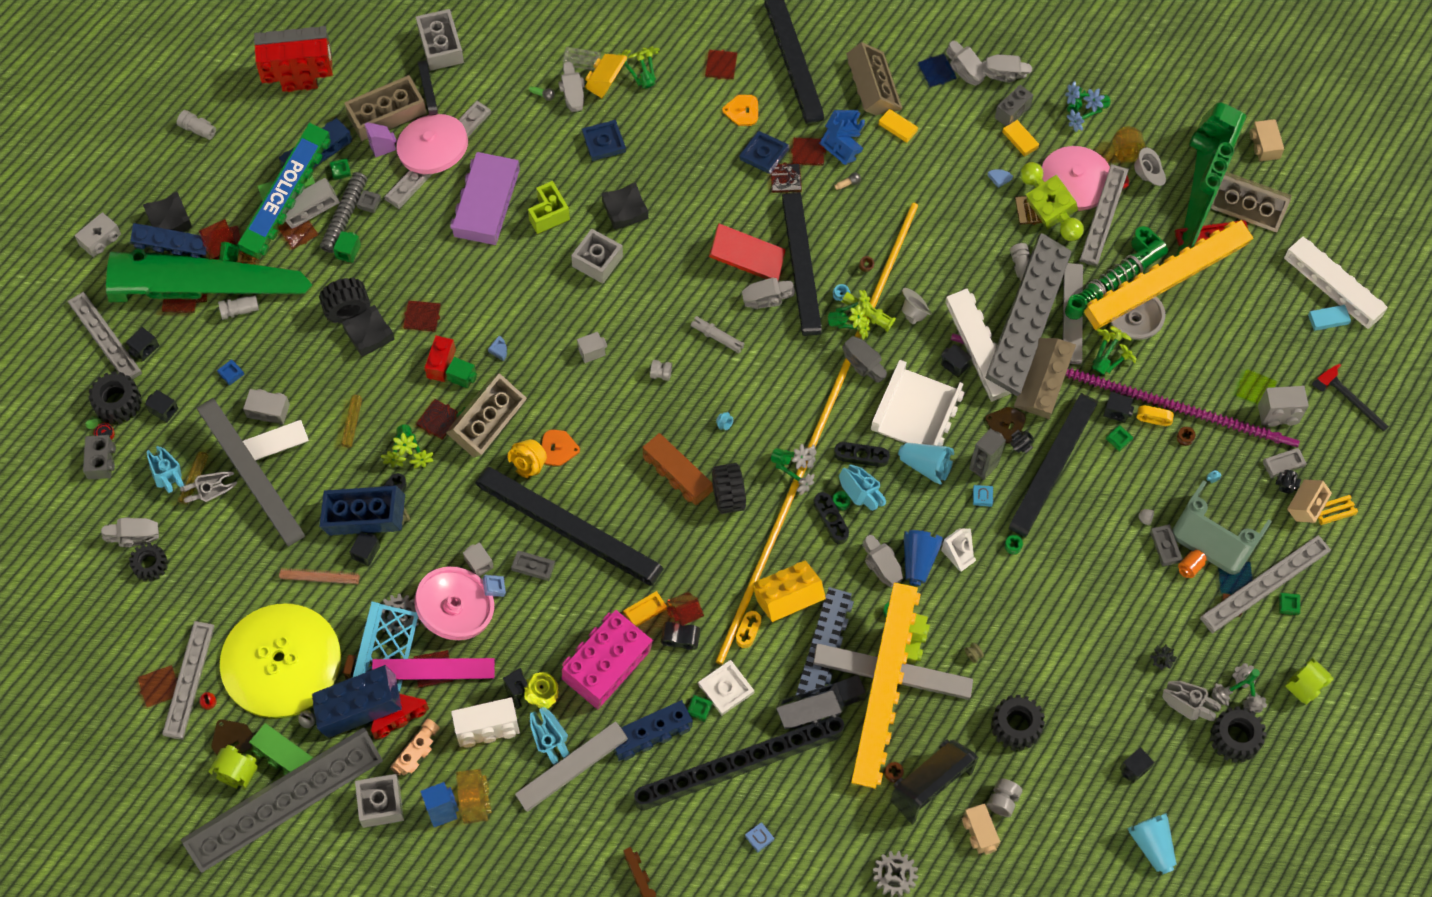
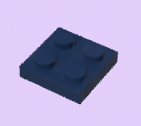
M616 120L582 128V135L592 161L626 152Z
M758 131L739 157L741 161L771 174L789 150V144Z

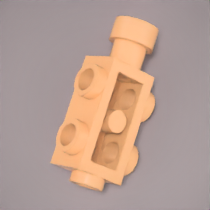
M426 719L422 724L423 728L414 736L390 768L393 772L404 776L408 772L412 774L419 766L417 763L421 756L425 758L432 749L429 747L433 742L430 737L434 736L440 729L434 721Z

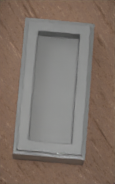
M1299 448L1263 460L1270 478L1279 476V473H1283L1285 470L1294 471L1307 465Z

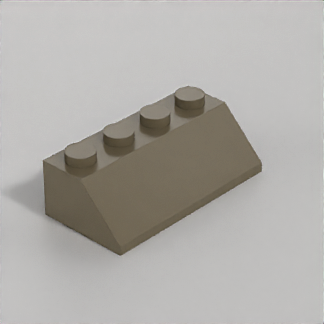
M861 42L846 53L848 65L852 70V77L856 82L857 92L862 101V107L866 112L880 115L885 114L889 109L894 112L903 109L884 52Z
M1226 172L1211 209L1246 220V222L1277 233L1292 195Z
M1058 338L1038 339V347L1021 394L1017 396L1014 404L1015 408L1050 419L1076 344Z

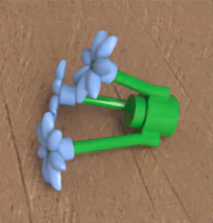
M1075 81L1072 85L1067 86L1069 92H1066L1065 96L1068 97V104L1071 102L1075 105V98L1081 96L1084 97V100L1089 101L1086 104V108L1092 106L1093 110L1083 116H1080V112L1075 114L1073 110L1070 111L1071 115H1067V118L1071 121L1069 126H1073L1075 132L1078 129L1083 130L1081 125L1084 123L1083 119L1096 113H1102L1103 109L1110 106V97L1106 94L1099 95V89H1096L1095 92L1089 89L1088 93H1082L1078 91L1080 86L1076 87Z

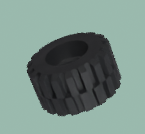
M343 278L331 282L320 291L319 295L325 318L332 323H342L347 319L354 318L365 312L371 304L364 283L355 278Z
M112 372L110 375L105 373L104 377L101 378L99 376L96 378L97 382L91 384L93 388H89L90 395L88 396L90 404L100 419L102 418L104 422L107 423L109 421L110 424H115V422L122 424L123 420L129 421V417H135V411L140 410L139 404H142L141 394L134 380L129 375L125 376L122 372L119 374ZM113 394H124L119 401L107 403L108 398Z
M737 463L713 466L712 482L718 511L721 514L744 511L746 508V494L740 466Z
M1011 695L1007 697V700L1003 699L997 705L992 717L991 728H993V736H997L996 741L1004 743L1003 747L1007 748V746H1010L1011 750L1015 751L1016 748H1019V751H1022L1025 746L1030 748L1033 743L1035 744L1038 741L1045 725V721H1043L1045 716L1044 713H1041V706H1036L1034 699L1029 701L1028 696L1021 698V695H1016L1013 698ZM1011 715H1020L1027 720L1029 728L1023 731L1015 730L1009 726L1006 718Z
M1240 706L1235 707L1233 710L1228 708L1214 722L1210 731L1212 733L1210 741H1214L1212 747L1213 749H1218L1216 753L1219 756L1221 754L1224 755L1223 759L1228 761L1230 758L1234 763L1240 760V763L1247 759H1252L1263 746L1264 739L1266 738V732L1263 731L1266 727L1265 724H1261L1262 719L1260 717L1257 718L1254 711L1250 713L1248 708L1245 707L1243 710H1240ZM1238 727L1242 729L1248 737V742L1239 743L1233 740L1228 733V728Z

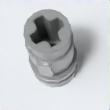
M183 110L178 116L177 125L187 131L191 130L195 134L209 140L214 137L216 127L212 126L209 121L197 118L195 114L187 110Z
M1026 243L1016 244L1010 248L1012 260L1015 262V271L1020 281L1030 258V252Z
M256 296L218 302L222 320L229 319L228 317L230 316L234 318L235 315H243L259 310Z

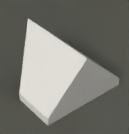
M959 528L945 538L941 551L959 571H963L976 561L973 554L971 529Z

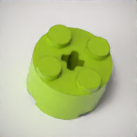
M1313 657L1285 685L1295 697L1306 705L1311 700L1313 701L1321 693L1320 690L1334 679Z
M227 745L226 748L220 749L209 769V773L212 775L215 772L217 774L216 779L230 787L237 789L238 786H242V790H246L258 768L255 764L257 759L248 754L244 756L238 753L235 747Z

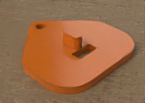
M549 430L543 436L542 447L547 455L544 463L546 465L561 466L580 453L579 446L566 431ZM552 444H555L554 451H551Z

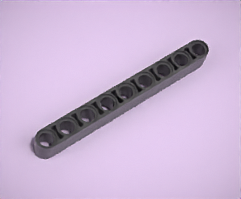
M211 398L196 407L286 545L290 547L304 538L303 531L215 399Z

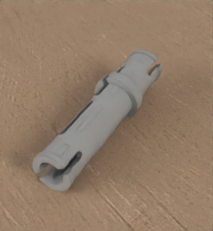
M698 316L691 323V327L703 332L706 337L717 340L738 354L745 345V343L716 328L715 324H709Z

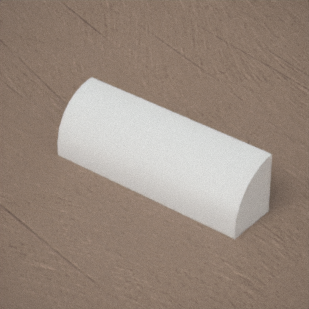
M299 420L244 440L243 443L256 461L306 443L309 440L302 421Z

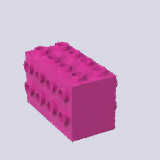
M617 610L612 614L609 612L603 618V624L599 629L595 627L589 634L590 638L586 643L581 642L575 650L577 653L572 658L569 656L562 664L561 679L597 710L650 653L653 640Z

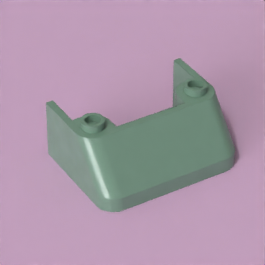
M1203 480L1173 527V535L1176 542L1191 551L1199 550L1204 553L1207 560L1229 574H1237L1253 553L1272 521L1268 519L1260 533L1253 529H1244L1239 536L1233 534L1204 516L1208 506L1199 497L1207 483Z

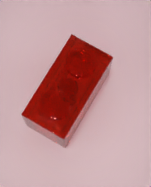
M685 592L667 600L668 607H666L669 617L682 626L704 617L698 598L690 592Z

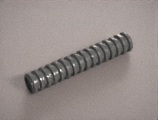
M359 172L352 174L350 182L345 189L346 191H344L333 215V219L330 221L329 228H327L320 243L322 250L334 253L333 248L341 231H344L368 180L364 174Z

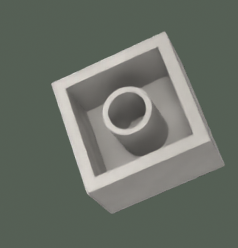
M591 229L571 255L572 267L604 283L623 258V245Z
M1305 386L1266 388L1258 404L1261 424L1270 427L1279 424L1292 426L1300 423L1309 407Z
M397 774L355 781L359 821L363 828L404 821L400 783Z

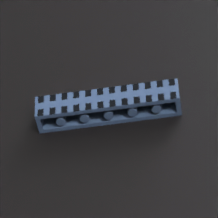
M831 587L828 588L796 695L824 687L825 684H830L832 673L829 672L830 668L813 665L817 643L835 648L841 647L843 637L840 634L842 630H846L849 620L845 617L847 612L851 613L854 601H851L852 593Z

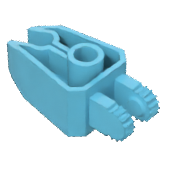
M157 446L158 456H154L147 450L149 467L157 487H165L167 492L170 493L173 491L172 483L176 482L179 488L184 486L181 479L180 465L166 449Z
M849 465L848 469H842L839 475L841 486L855 504H865L872 511L877 509L878 506L881 507L886 504L885 497L879 491L880 482L864 469L854 465Z
M542 707L539 710L543 722L536 712L530 713V725L538 751L547 752L551 762L556 765L559 763V759L553 749L554 747H558L563 758L570 755L564 743L567 741L568 735L555 716L548 709Z

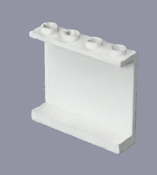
M899 360L872 421L871 430L903 443L943 446L945 440L942 438L943 434L948 433L951 426L949 420L951 417H955L958 407H956L957 401L961 402L965 393L962 391L963 383H959L957 389L906 370L907 362Z

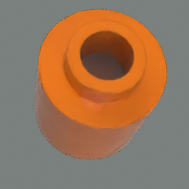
M1199 550L1189 552L1178 564L1180 574L1185 578H1193L1205 566L1207 558L1204 553Z

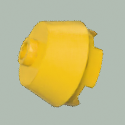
M532 439L515 443L508 452L509 463L512 461L517 468L516 473L525 478L538 475L547 459L544 448Z

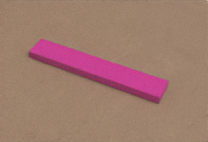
M494 658L372 659V670L386 665L396 675V680L495 678Z

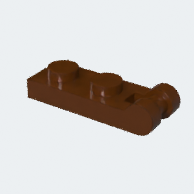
M631 847L624 849L625 860L641 896L656 897V892L648 887L647 883L650 880L646 871H641L639 864L642 862L637 851L633 853Z

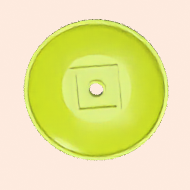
M295 604L266 606L244 617L229 633L220 655L221 679L226 691L234 702L249 713L274 719L296 716L305 710L308 711L313 708L312 693L334 685L341 666L340 644L331 625L315 611ZM277 653L284 654V658L281 661H274V656Z

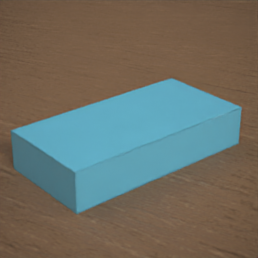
M1345 305L1314 310L1308 314L1314 331L1348 325L1351 322Z

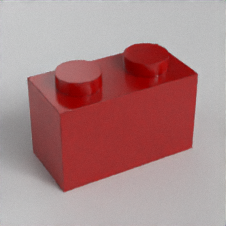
M435 335L424 367L428 379L446 381V371L456 351L454 339Z

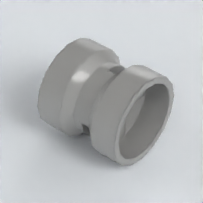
M653 360L650 378L657 379L659 377L669 381L672 363H661L659 360Z

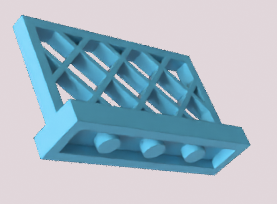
M371 602L353 677L372 669V666L369 667L370 660L372 661L371 655L379 647L385 655L384 659H389L398 652H400L404 659H408L418 620L417 612ZM383 609L391 611L395 619L385 624L381 618ZM404 615L414 616L412 625L404 628L399 619ZM397 620L403 630L392 636L387 626ZM380 621H381V623L383 624V626H381L380 628H378V627H379V623H380ZM385 628L391 638L380 644L376 635L378 631ZM411 628L410 635H408L407 630ZM405 633L408 637V643L399 648L394 638ZM375 640L378 644L376 647H374ZM392 640L398 650L387 656L382 646ZM406 648V652H405V656H404V654H403V652H402L401 650H403V649ZM398 680L397 685L399 692L401 690L403 680Z

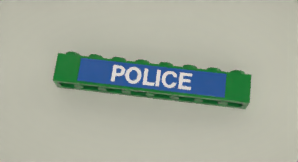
M309 122L238 243L240 251L260 260L262 255H266L270 241L274 240L278 234L277 229L280 224L283 225L286 221L288 210L293 209L296 203L295 198L303 192L306 179L311 178L315 164H319L322 159L323 150L328 149L331 143L328 131Z

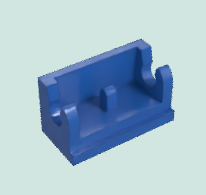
M834 110L825 127L835 137H859L865 120H861L857 124V119L860 115L858 110Z
M828 129L819 143L844 165L855 161L856 158L854 156L863 150V147L851 137H835Z

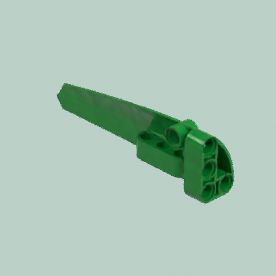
M1216 103L1202 117L1197 131H1195L1189 141V146L1197 149V156L1183 227L1188 228V230L1183 233L1182 241L1184 243L1178 247L1176 257L1180 255L1179 252L1184 248L1189 247L1191 249L1194 247L1234 154L1235 144L1247 119L1246 114L1225 103Z
M135 249L132 252H110L106 275V293L109 302H128L127 294H146L147 297L154 299H198L202 297V293L306 294L313 286L301 271L215 259L148 253L141 249Z

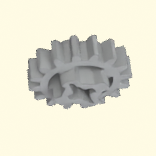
M398 594L397 598L390 595V601L383 600L387 606L416 612L414 599L409 601L408 595L404 598L401 597V594ZM383 609L381 618L385 624L395 619L393 613L389 611L386 620L388 610ZM404 615L403 618L399 619L404 628L412 625L414 616H411L410 620L408 619L409 615ZM397 620L387 626L391 635L403 630Z
M889 851L888 857L883 854L881 855V861H876L875 865L878 868H873L872 873L877 875L873 877V881L879 882L876 888H883V895L890 892L891 897H894L895 893L902 897L903 891L909 894L910 888H915L916 884L913 881L918 880V876L915 875L918 867H912L915 861H908V854L901 857L900 851H898L896 856H893L892 851ZM885 867L887 874L882 878V869ZM892 871H893L894 873H897V872H898V873H899V877H897L896 875H895V876H892ZM907 871L909 872V880H908V882L906 881V878L904 877V875L906 874Z

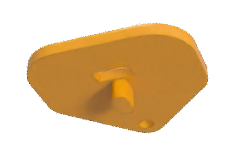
M737 95L722 108V112L739 126H752L758 121V100L753 95Z

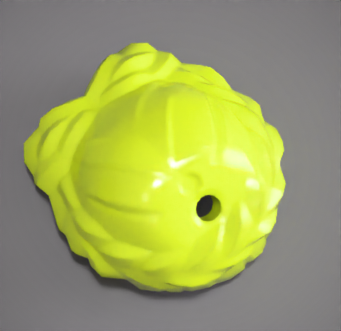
M540 672L526 679L527 688L524 687L525 700L539 708L545 707L549 709L556 702L559 693L558 683L549 673Z

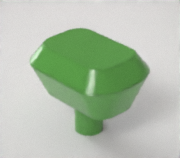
M93 416L85 423L88 429H94L99 424H102L99 418Z

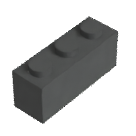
M990 428L975 445L969 469L983 480L999 465L1006 441L1001 433Z

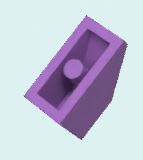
M365 123L369 145L375 158L395 151L394 143L397 141L394 133H390L387 126Z

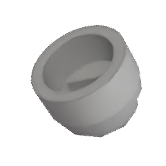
M1150 509L1141 510L1139 513L1140 522L1150 526L1154 511Z
M307 710L301 712L298 717L300 725L304 728L312 727L316 721L314 714ZM303 716H307V717L311 718V720L309 721L308 719L304 718Z

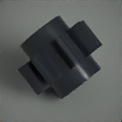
M1017 430L1011 435L1013 438L1010 444L1016 452L1028 453L1033 449L1034 438L1027 430Z
M1285 470L1283 473H1279L1275 484L1279 485L1281 492L1291 494L1293 491L1298 490L1301 479L1297 478L1298 474L1295 471Z
M1167 644L1162 648L1157 645L1154 649L1155 652L1150 656L1154 659L1153 666L1156 665L1160 670H1163L1166 666L1171 669L1173 662L1177 659L1176 656H1173L1175 649L1167 647Z

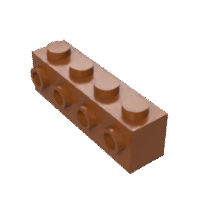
M660 433L643 446L644 460L648 464L652 463L656 467L658 474L662 477L665 476L674 489H679L688 502H692L696 506L713 491V483Z

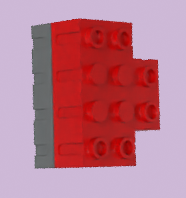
M326 26L254 33L255 63L262 83L280 82L282 92H293L296 90L318 88L317 78L333 76L332 52Z

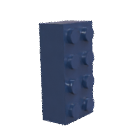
M397 486L324 490L319 527L328 535L401 531L405 494Z
M386 665L312 693L317 729L327 738L402 710L396 675Z

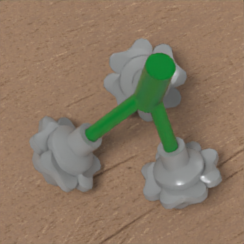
M1243 663L1241 666L1235 667V673L1232 675L1236 680L1234 686L1224 688L1221 684H1214L1212 698L1221 705H1229V695L1241 686L1247 688L1250 685L1251 694L1247 697V700H1243L1244 707L1248 708L1250 713L1252 711L1260 713L1263 711V708L1267 707L1266 698H1261L1260 695L1255 693L1254 684L1260 672L1258 669H1254L1252 665L1248 666L1246 663Z

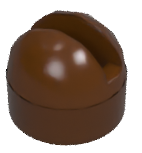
M869 256L863 257L859 262V269L863 272H869L874 267V260ZM865 262L869 263L867 267H864Z

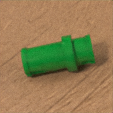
M1079 96V98H1075V105L1070 102L1067 111L1073 110L1076 114L1082 107L1084 97Z

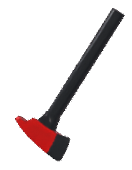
M1340 363L1328 369L1312 383L1315 388L1324 392L1328 385L1333 386L1383 432L1389 427L1341 383L1337 377V370L1342 366Z

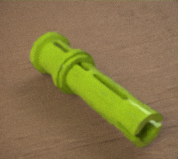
M847 291L841 302L850 305L858 302L859 298ZM872 307L869 313L867 310L865 316L871 319L872 324H878L887 333L896 320L895 317L891 318L883 313L882 309L877 310Z

